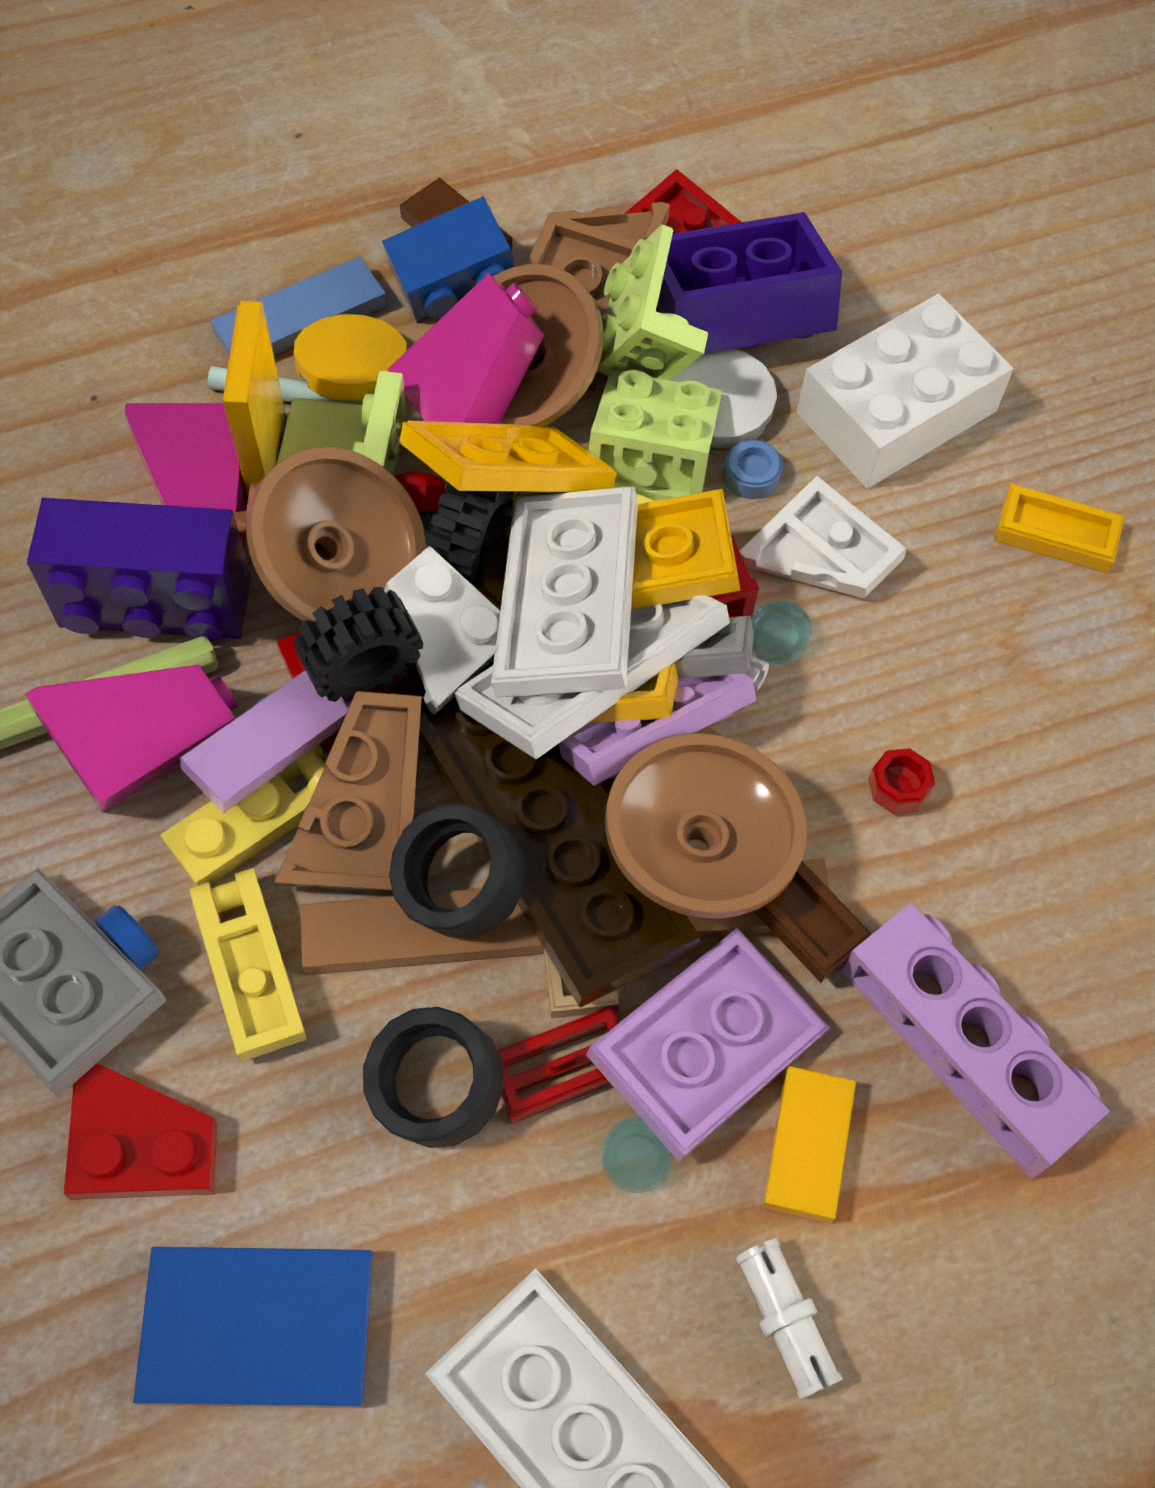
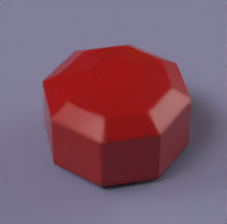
M419 471L403 472L395 476L411 497L417 511L438 512L440 507L438 505L441 494H446L447 483L442 478L431 473Z
M910 748L885 751L872 768L868 778L873 801L892 814L917 812L929 797L936 784L931 762Z

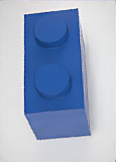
M484 196L382 240L391 271L416 323L430 317L444 316L488 273L494 276L514 267L511 248Z

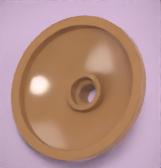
M526 264L509 268L493 276L505 288H509L513 283H516L526 293L538 309L531 317L545 334L500 424L543 427L569 411L591 384L598 369L603 350V323L595 299L588 289L573 275L551 265ZM541 357H544L543 362L535 369L536 362Z
M315 447L286 457L264 476L257 486L249 505L246 526L247 542L256 572L273 598L283 608L302 621H316L313 612L321 606L326 610L334 607L332 599L343 595L345 601L352 599L354 590L364 588L367 595H369L373 587H383L385 590L386 583L426 549V538L420 515L401 483L374 460L343 448ZM315 543L321 544L327 550L328 560L322 559L317 554Z
M682 734L659 740L636 753L618 773L611 787L606 806L605 831L608 845L613 858L625 877L635 888L655 903L669 910L692 917L716 919L747 914L768 904L791 882L802 861L806 848V815L799 794L790 779L772 760L755 748L719 735ZM700 840L708 846V850H697L691 847L688 841Z

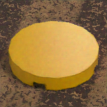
M340 314L322 318L305 327L295 339V372L299 379L301 376L305 378L308 388L319 395L341 401H362L365 394H374L379 371L389 372L387 369L407 351V342L399 330L385 321L373 317Z

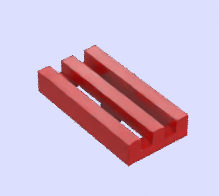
M613 1005L497 1050L503 1062L504 1090L501 1099L511 1124L611 1085L597 1068L518 1099L516 1093L592 1063L586 1056L590 1046L512 1077H509L506 1068L601 1030L607 1029L609 1032L620 1023Z

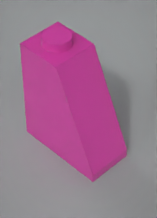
M488 273L387 370L403 374L404 393L424 421L500 424L545 336L531 317L538 309L516 283H513L509 288H505Z
M126 403L125 416L135 445L162 505L231 509L233 513L247 510L248 497L223 403ZM242 533L240 538L245 552L246 534Z
M199 664L39 686L25 694L30 707L102 812L181 763L180 758L235 720V716L231 711L238 707L233 694L225 682L218 675L208 679Z

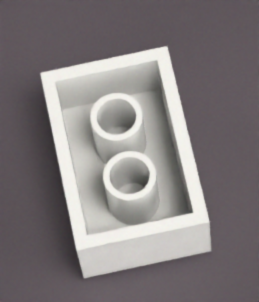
M938 293L807 368L796 413L862 485L869 489L995 413L1014 368Z

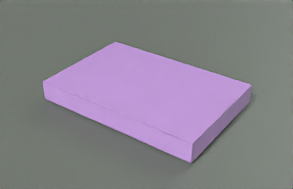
M736 928L590 1046L586 1056L677 1161L680 1162L823 1037L830 1027L744 934Z

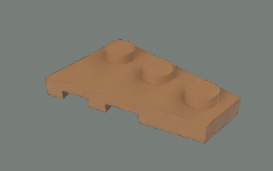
M356 691L326 760L324 770L298 825L293 842L276 876L275 885L393 892L389 878L392 852L403 830L413 821L422 696Z

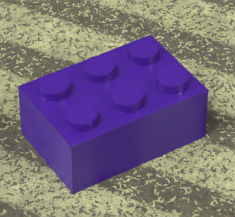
M805 212L672 234L656 312L679 315L686 319L689 325L708 332L705 351L702 356L707 353L740 347L753 348L763 343L779 340L809 338L814 334L837 330L842 270Z
M58 498L41 499L27 564L59 628H66L80 634H92L98 630L121 631L142 638H153L159 634L190 636L193 639L204 636L210 642L218 641L221 638L241 639L251 574L233 510Z

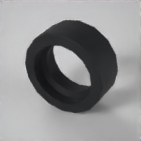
M441 804L422 812L403 830L392 852L389 878L394 899L409 919L447 937L474 938L495 930L513 913L524 891L527 864L520 841L507 825L469 804ZM462 833H473L481 837L488 845L491 856L489 876L480 893L466 906L456 910L443 909L436 905L429 895L427 887L429 866L437 850L450 838Z
M438 1006L411 1009L389 1021L372 1041L363 1064V1093L373 1116L390 1133L428 1148L456 1146L477 1135L496 1113L504 1090L503 1062L493 1040L464 1015ZM443 1036L457 1041L467 1051L473 1064V1082L467 1098L456 1111L443 1118L423 1119L412 1115L401 1104L396 1093V1074L402 1058L414 1044L427 1037Z

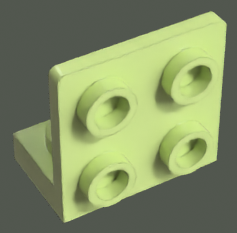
M661 224L646 240H638L630 256L622 264L617 262L612 267L604 287V295L610 298L607 312L602 316L604 340L602 355L597 369L598 372L609 376V373L614 370L621 372L637 370L648 374L650 377L670 381L704 354L708 332L689 325L688 321L679 315L656 312L673 228Z
M637 370L625 372L611 371L591 429L589 452L617 472L614 482L616 487H635L636 494L656 501L701 493L703 491L709 451L722 391L709 388L697 381L676 382L657 379Z
M379 371L374 394H365L362 405L294 398L291 403L277 464L286 457L305 449L337 447L357 452L374 460L395 477L402 445L399 443L403 422L407 420L403 374Z

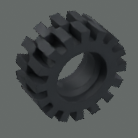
M447 482L446 494H441L438 505L440 507L438 513L433 514L430 524L434 526L433 530L427 535L426 544L432 547L469 583L478 585L481 582V578L484 577V562L488 553L499 541L504 539L502 534L504 528L508 527L510 517L507 515L513 506V499L511 497L514 491H458Z
M373 587L369 595H367L364 588L354 590L352 599L345 601L343 595L332 599L334 607L329 610L322 606L313 612L316 621L305 620L299 627L302 634L295 635L294 639L296 653L317 694L321 698L326 696L328 701L334 702L341 696L344 701H352L356 691L375 693L374 687L383 684L386 688L395 683L392 676L395 674L404 676L411 669L408 663L417 662L421 654L418 650L423 649L424 644L401 598L391 589L385 593L383 587Z

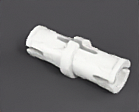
M777 1238L764 1242L761 1248L756 1245L744 1251L735 1259L737 1264L741 1266L764 1316V1320L759 1323L765 1338L773 1336L798 1391V1398L801 1400L843 1380L840 1372H837L812 1316L818 1313L811 1298L803 1299L779 1248L780 1243Z

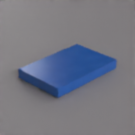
M151 1247L133 1403L137 1405L364 1408L373 1266L372 1251Z

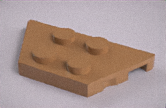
M663 202L652 203V211L619 214L618 206L596 208L589 213H580L575 210L549 213L526 264L551 265L573 275L591 293L602 317L606 314L610 297L604 295V287L612 267L617 262L622 264L630 256L638 240L648 238L661 224H667L670 204ZM596 371L587 390L594 392L602 373Z

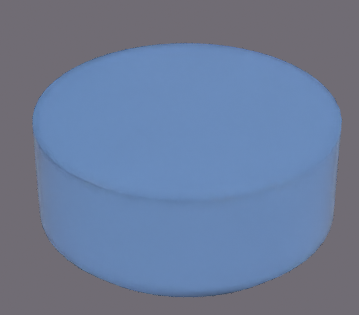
M759 440L741 441L732 446L726 454L723 468L724 482L734 494L747 499L764 498L773 493L779 484L783 468L782 458L779 452L766 442Z

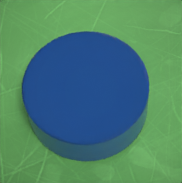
M113 905L95 920L109 940L140 971L159 956L157 953L159 949L122 906Z

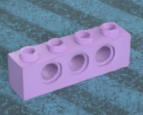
M912 902L852 950L841 973L1031 1180L1050 1167L1110 1112L1099 1100L1100 1093L1091 1079L1082 1071L1074 1067H1068L1049 1047V1040L1043 1029L1031 1018L1025 1015H1018L1000 996V989L994 978L981 966L970 964L952 945L951 936L944 925L929 914L923 915ZM926 973L934 977L941 987L942 994L932 995L922 991L916 985L913 974ZM972 1023L982 1028L988 1036L989 1047H979L969 1042L962 1032L961 1024ZM1018 1074L1031 1080L1037 1089L1038 1101H1029L1022 1098L1013 1088L1011 1075Z

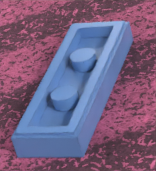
M360 256L256 300L263 302L274 355L293 348L294 341L301 331L319 319L340 314L366 316L387 307L386 293ZM237 309L210 320L213 333L228 357L230 356Z

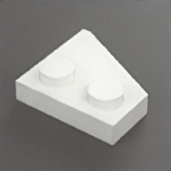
M818 476L740 550L746 568L860 598H865L905 558L906 547Z
M429 546L386 583L384 591L386 593L391 589L401 598L424 642L423 649L418 650L421 654L417 662L411 663L416 664L425 687L424 700L426 706L435 715L455 696L454 691L475 678L494 660L500 610Z

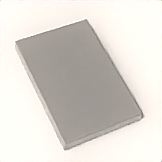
M37 868L0 899V1035L44 1084L59 1097L167 1000L161 991Z

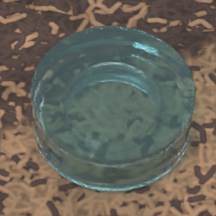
M772 601L762 605L752 618L754 631L752 649L760 658L774 664H787L799 659L805 653L812 633V625L808 615L799 606L786 601Z
M640 1117L627 1118L615 1124L604 1139L601 1153L602 1167L607 1178L619 1189L630 1193H644L659 1186L666 1178L673 1158L671 1152Z

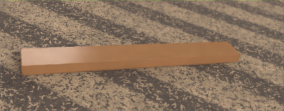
M824 858L802 860L830 889ZM482 888L429 893L431 900L439 907L456 910L466 906L480 893ZM394 896L300 904L302 969L305 975L544 954V947L518 904L513 913L495 930L474 938L447 937L409 919L395 901ZM754 911L720 919L686 915L699 934L700 939L726 937L736 928L744 935L773 933Z

